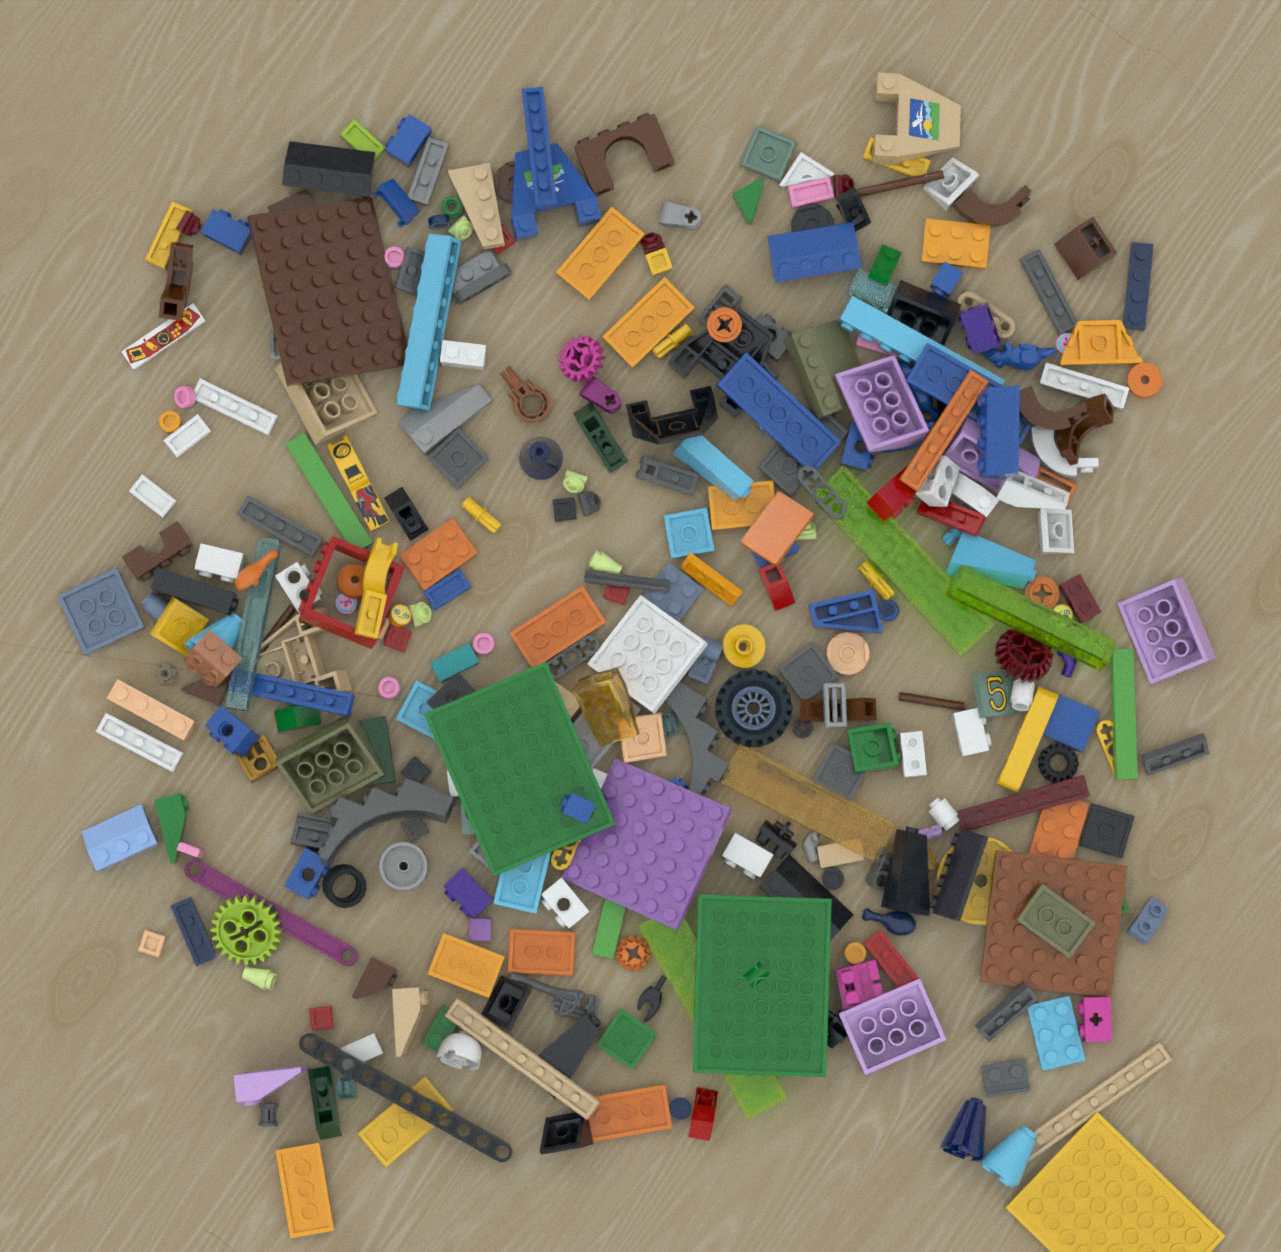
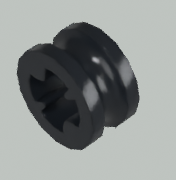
M801 719L797 720L793 726L794 734L799 738L810 736L813 731L812 723L801 721ZM801 722H804L805 726L809 727V732L805 731L806 734L804 735L800 734V730H797V725L800 726Z

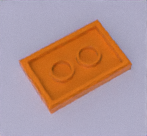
M778 491L740 543L777 567L814 518V513Z
M510 929L508 973L574 976L576 932Z

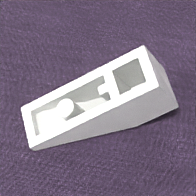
M1018 471L1017 475L1002 480L996 498L1015 507L1065 509L1070 493Z
M958 472L951 495L970 510L987 517L999 502V499L979 484Z

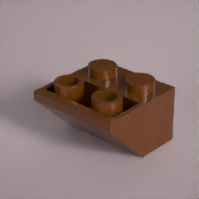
M1094 217L1073 229L1054 244L1077 280L1108 262L1117 254Z

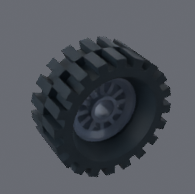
M743 670L731 676L722 685L715 703V715L724 735L733 740L734 743L744 745V747H762L779 738L790 723L793 710L791 695L788 693L786 685L777 676H773L765 670ZM751 693H756L754 699H752ZM747 694L749 701H747L743 696ZM758 694H761L763 697L758 701ZM766 698L768 703L761 704V702ZM741 699L746 705L739 704V700ZM750 703H756L759 705L760 711L758 714L752 715L748 712L747 706ZM770 706V711L762 708ZM737 707L745 708L744 710L737 711ZM761 712L769 714L767 719L761 714ZM746 713L742 719L739 717L740 714ZM758 716H759L764 722L759 723ZM750 717L749 723H745L744 720ZM753 718H755L756 725H751Z

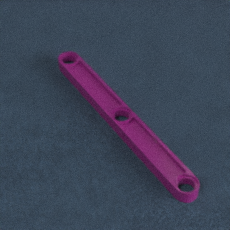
M192 860L186 864L185 874L192 881L226 900L231 898L234 902L237 895L242 900L245 894H248L249 900H252L257 895V902L260 903L261 900L265 899L264 906L267 907L272 904V907L277 909L278 914L275 919L281 920L277 927L283 928L285 933L343 965H353L357 961L358 952L356 949L200 861ZM192 864H198L201 868L200 874L196 877L191 876L189 873V867ZM346 949L354 953V959L351 962H345L342 959V952Z

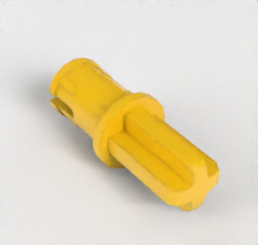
M686 323L683 324L682 327L671 335L668 334L665 340L654 347L653 353L659 359L663 358L674 348L678 349L679 344L692 336V330Z
M470 496L461 505V508L465 509L475 518V522L479 521L491 533H495L500 528V522L487 512V508L483 509Z
M867 560L858 570L870 582L871 587L873 586L885 600H889L895 594V591L885 581L884 575H880L870 564L869 560Z

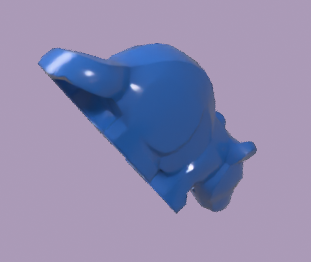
M1003 343L1004 350L990 349L982 353L989 361L996 364L998 368L1006 365L1027 371L1035 368L1041 360L1054 355L1056 350L1055 347L1040 348L1030 344H1019V348H1013L1012 343Z
M898 360L904 377L907 379L912 367ZM908 383L920 411L932 415L931 419L924 418L925 422H935L939 412L932 407V397Z

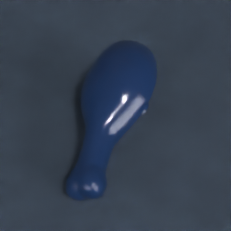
M866 908L863 910V920L879 922L894 935L906 936L913 933L916 929L915 919L907 912L894 910L880 914Z

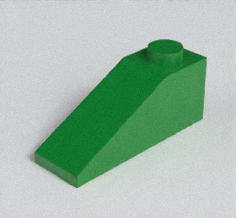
M182 793L154 800L171 864L178 863L180 851L177 850V847L183 840L188 816L187 810L190 809L188 799L183 797Z

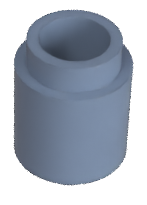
M151 592L141 604L144 606V610L157 622L167 607L168 602L160 594Z

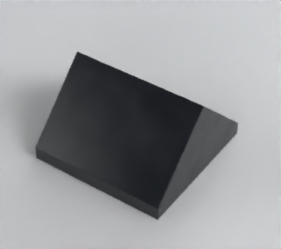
M501 975L481 1014L511 1031L532 991Z
M575 1112L546 1118L539 1152L543 1155L593 1145L589 1119L586 1120Z

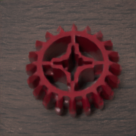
M1016 626L1013 630L1009 629L1000 636L995 645L994 656L997 657L996 663L1001 664L1000 670L1007 671L1006 676H1014V681L1019 678L1022 683L1027 680L1032 683L1035 680H1040L1048 673L1052 666L1054 654L1050 652L1052 646L1046 645L1048 639H1042L1041 633L1037 635L1034 633V629L1028 631L1026 627H1023L1020 630Z

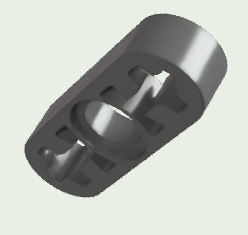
M507 263L502 264L456 291L453 297L458 305L463 304L509 277L512 271Z
M811 466L802 467L798 472V481L830 518L838 520L844 517L847 511L845 502L815 468ZM804 471L807 473L811 471L813 473L811 478L814 482L817 479L821 481L814 486L813 490L809 488L812 486V483L808 479L806 481L802 479ZM819 487L827 488L828 496L824 499L818 498L816 496V489ZM833 495L836 499H833L832 502L836 506L839 504L842 506L840 509L842 513L838 514L836 512L833 514L831 512L833 507L829 503L827 506L823 503L829 501Z
M587 635L547 662L548 667L551 664L557 666L560 664L558 659L562 657L563 663L568 667L566 670H564L563 666L559 668V674L556 676L552 673L553 679L561 678L595 655L600 648L599 640L595 636ZM586 640L590 642L595 641V649L593 651L590 649L584 651L583 653L586 656L582 658L580 651L575 647L580 645L582 649L586 646ZM573 651L578 654V661L576 663L569 664L566 661L565 657L568 652Z

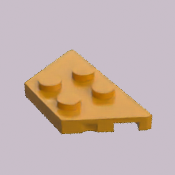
M1121 320L1077 321L1061 356L1059 366L1143 363V361L1134 349V343L1130 336L1126 334V329Z

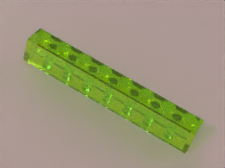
M961 565L952 575L946 596L1098 671H1101L1110 663L1116 641L1107 635L1100 634L1090 629L1087 625L1080 624L1070 619V617L1052 610L1048 606L1033 601L1030 597L1023 596L1011 588L973 571L971 568Z

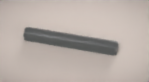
M588 570L584 576V581L592 584L669 592L671 582L665 579Z

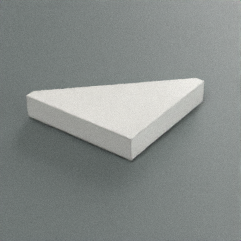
M800 152L779 184V187L785 188L827 177L832 178L834 173Z

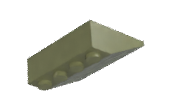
M839 319L802 330L784 339L812 414L818 420L849 409L835 374L861 366L848 332L841 327V323L838 322Z
M352 712L350 717L343 716L280 750L275 761L311 814L337 801L339 797H344L385 774L363 727Z

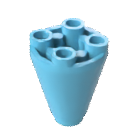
M232 613L230 616L226 615L190 637L184 645L190 651L210 629L233 649L243 631L242 627L245 623L235 613Z
M1023 1125L1021 1129L1015 1130L982 1158L981 1166L990 1173L992 1172L995 1175L998 1173L1000 1175L998 1179L1008 1187L1013 1188L1020 1183L1038 1135Z

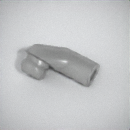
M818 830L810 831L802 844L809 863L819 860L815 848L822 840L823 835Z

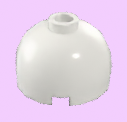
M459 1031V1033L448 1035L441 1042L437 1058L441 1056L440 1061L450 1067L462 1070V1065L469 1066L468 1070L473 1071L480 1067L482 1049L479 1042L469 1033Z

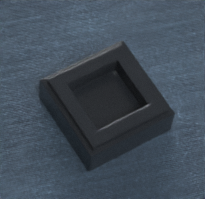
M574 497L553 500L555 522L577 520Z
M414 756L401 771V774L421 784L432 770Z

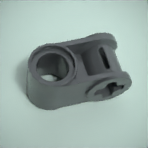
M881 847L878 850L866 876L867 885L870 888L881 891L885 889L890 865L888 860H891L892 855L886 847ZM881 875L882 881L877 885L876 879Z

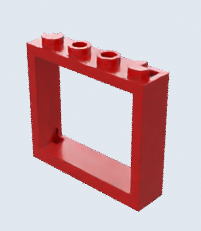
M332 536L329 542H324L320 551L323 557L321 561L317 560L313 569V573H316L314 580H309L305 592H308L306 600L302 599L298 610L301 611L299 620L372 649L377 639L354 634L355 627L311 609L334 550L367 563L371 553L368 550ZM394 561L391 562L388 569L391 575L385 588L387 598L379 634L405 568L404 565Z

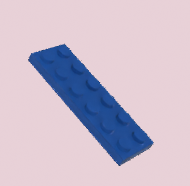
M926 343L905 381L946 405L970 370L989 381L985 389L989 387H1003L998 382L929 343ZM978 400L967 415L976 422H978V417L981 415V407L978 406ZM1020 418L1019 446L1031 427Z
M747 352L742 355L716 384L721 391L803 467L811 466L817 470L841 443L827 427Z

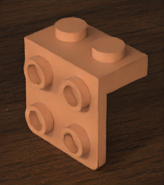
M210 629L183 658L188 669L193 672L196 671L207 685L215 688L243 659Z

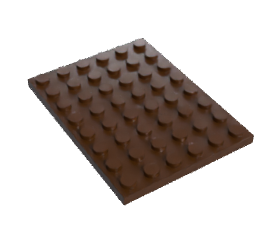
M372 197L261 213L247 217L287 386L404 366L407 343L389 267L384 258L385 251Z

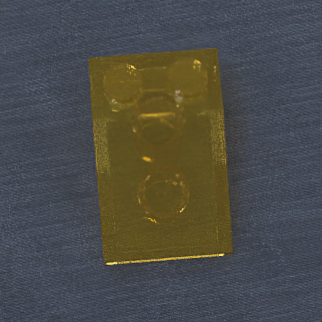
M618 667L579 678L572 692L600 746L639 734L627 685Z

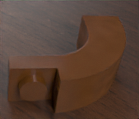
M1025 185L1007 202L1000 205H991L980 200L969 189L954 203L953 208L970 223L998 227L1006 225L1020 216L1021 211L1017 206L1022 208L1030 200L1028 196L1031 190Z
M172 242L170 245L168 275L164 292L160 297L159 318L177 321L182 319L192 278L194 245Z
M1032 386L1020 390L1019 418L1027 425L1038 430L1058 431L1069 428L1071 425L1068 418L1072 422L1082 418V413L1088 411L1084 402L1060 412H1053L1045 409L1039 403Z
M1105 393L1081 402H1085L1088 410L1082 413L1083 417L1072 422L1068 418L1071 427L1058 430L1055 433L1054 438L1060 446V454L1062 458L1067 460L1070 466L1078 464L1079 449L1083 438L1095 428L1113 423L1114 406Z
M876 698L846 699L847 722L877 720ZM800 699L801 721L823 723V699ZM829 699L830 722H832V699ZM837 699L838 722H841L840 699Z

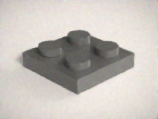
M459 427L427 457L457 489L489 460Z
M813 642L777 668L800 699L812 698L823 689V683H831L839 677Z
M832 742L812 782L851 802L866 772L855 774L850 751Z

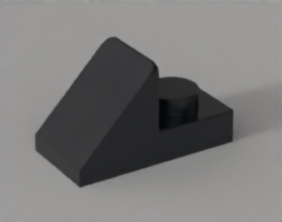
M855 187L836 197L838 202L836 205L837 209L846 223L853 222L855 232L871 223Z

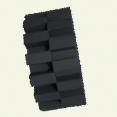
M1054 743L1042 750L1038 758V768L1041 775L1053 783L1072 778L1079 766L1078 755L1075 754V750L1070 748L1069 745ZM1057 754L1064 756L1067 761L1066 768L1060 772L1054 771L1050 766L1051 758Z

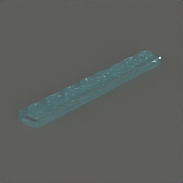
M260 537L258 539L254 563L263 558L271 549H275L278 552V557L266 566L262 575L258 578L260 580L258 585L255 587L250 585L248 589L236 653L243 659L232 670L225 707L228 709L249 710L282 541L278 539Z

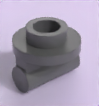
M589 491L578 495L584 517L599 511L601 500L597 494Z

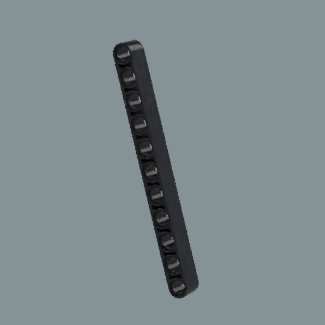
M307 1033L300 1038L299 1047L304 1053L498 1162H506L512 1157L513 1148L508 1142L314 1033ZM307 1037H312L315 1040L316 1045L313 1049L305 1047L304 1041ZM326 1048L334 1050L335 1056L332 1060L324 1058L323 1052ZM345 1059H351L354 1062L352 1071H346L343 1068L342 1064ZM366 1069L371 1070L374 1077L371 1082H366L362 1079V1072ZM384 1080L390 1081L393 1085L390 1093H385L381 1089V1084ZM403 1091H407L412 1095V1101L409 1104L403 1103L400 1099ZM427 1102L431 1105V1112L425 1115L420 1112L419 1107L421 1103ZM447 1113L450 1116L451 1121L448 1125H442L439 1122L440 1114ZM459 1125H468L470 1128L469 1135L461 1136L458 1132ZM480 1135H486L489 1138V1145L486 1147L479 1146L477 1138ZM499 1146H506L508 1148L509 1154L507 1157L500 1158L497 1155L496 1150Z

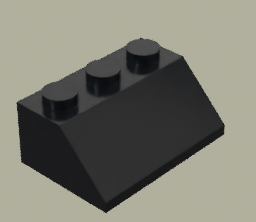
M901 280L887 315L944 346L961 304Z

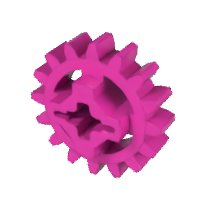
M579 335L578 340L572 337L571 344L564 343L566 349L560 350L563 357L558 359L562 363L559 369L564 372L563 375L574 382L579 380L582 383L585 382V378L591 381L593 373L598 375L597 368H603L604 366L600 363V360L605 359V356L600 354L604 351L599 346L600 343L588 335L586 337Z

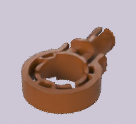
M508 366L506 371L511 377L504 370L500 373V376L503 377L520 399L518 400L512 392L508 394L513 400L515 413L519 418L527 422L542 420L548 414L551 406L548 393L543 388L533 385L528 378L525 382L531 388L530 391L511 366ZM522 388L525 393L522 395L518 389ZM532 393L538 395L541 401H543L544 399L540 394L543 393L547 401L546 410H543L545 403H542V407L537 413L529 414V416H536L535 419L524 417L519 412L521 409L524 414H527L522 407L523 398L527 394Z

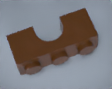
M175 522L159 532L164 542L163 550L159 554L149 555L139 545L122 556L138 581L141 579L145 581L154 575L153 571L157 567L164 569L173 563V558L178 555L183 557L191 551L190 547L193 546V543L179 522Z

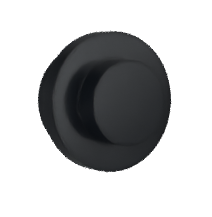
M829 868L823 873L822 882L826 888L836 890L842 886L844 875L837 868Z

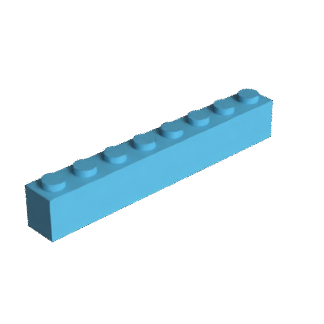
M428 234V240L425 244V256L421 265L420 282L417 286L416 304L413 307V320L409 329V341L405 350L404 367L401 371L400 389L397 393V405L406 408L430 411L462 240L452 236Z
M854 296L849 299L838 320L843 329L849 332L853 330L861 334V339L869 343L872 341L878 343L881 350L887 353H891V351L899 355L898 359L907 364L910 362L915 364L926 343H929L999 384L1003 385L1005 382L1004 379Z

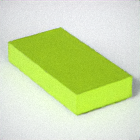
M355 119L340 133V136L355 150L376 152L375 161L386 150V147Z

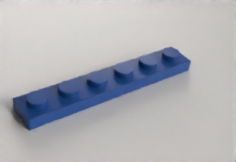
M543 87L522 89L536 210L556 208L557 198Z
M233 669L228 690L232 692L350 717L355 695L239 669Z

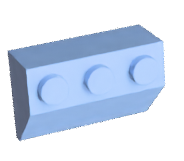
M142 804L82 831L87 851L96 871L105 870L160 844Z

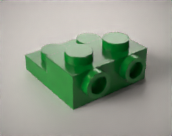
M890 723L847 729V738L855 774L874 770L879 772L897 769L898 763L901 762L899 749H895L894 742L897 741L895 728L891 729Z

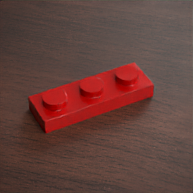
M922 500L917 509L918 515L977 537L986 520L985 515L950 501L947 507L929 506Z
M879 930L863 943L897 988L919 979L882 930Z

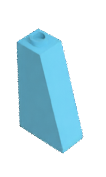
M702 435L684 439L672 453L735 501L740 497L744 499L752 490L749 486L753 483V480Z
M962 532L945 574L1024 589L1028 581H1033L1037 570L1033 569L1036 560L980 536L974 537Z

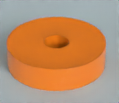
M1139 363L1128 373L1127 386L1130 392L1137 397H1152L1162 386V374L1151 363ZM1141 377H1147L1148 383L1143 384Z
M352 563L340 570L337 586L344 596L351 599L362 598L364 592L363 577L366 568L364 565ZM357 579L359 582L355 584L351 580Z

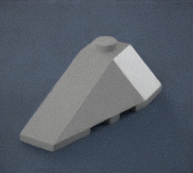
M477 384L431 402L430 411L413 409L398 424L426 456L446 440L458 427H462L493 400Z

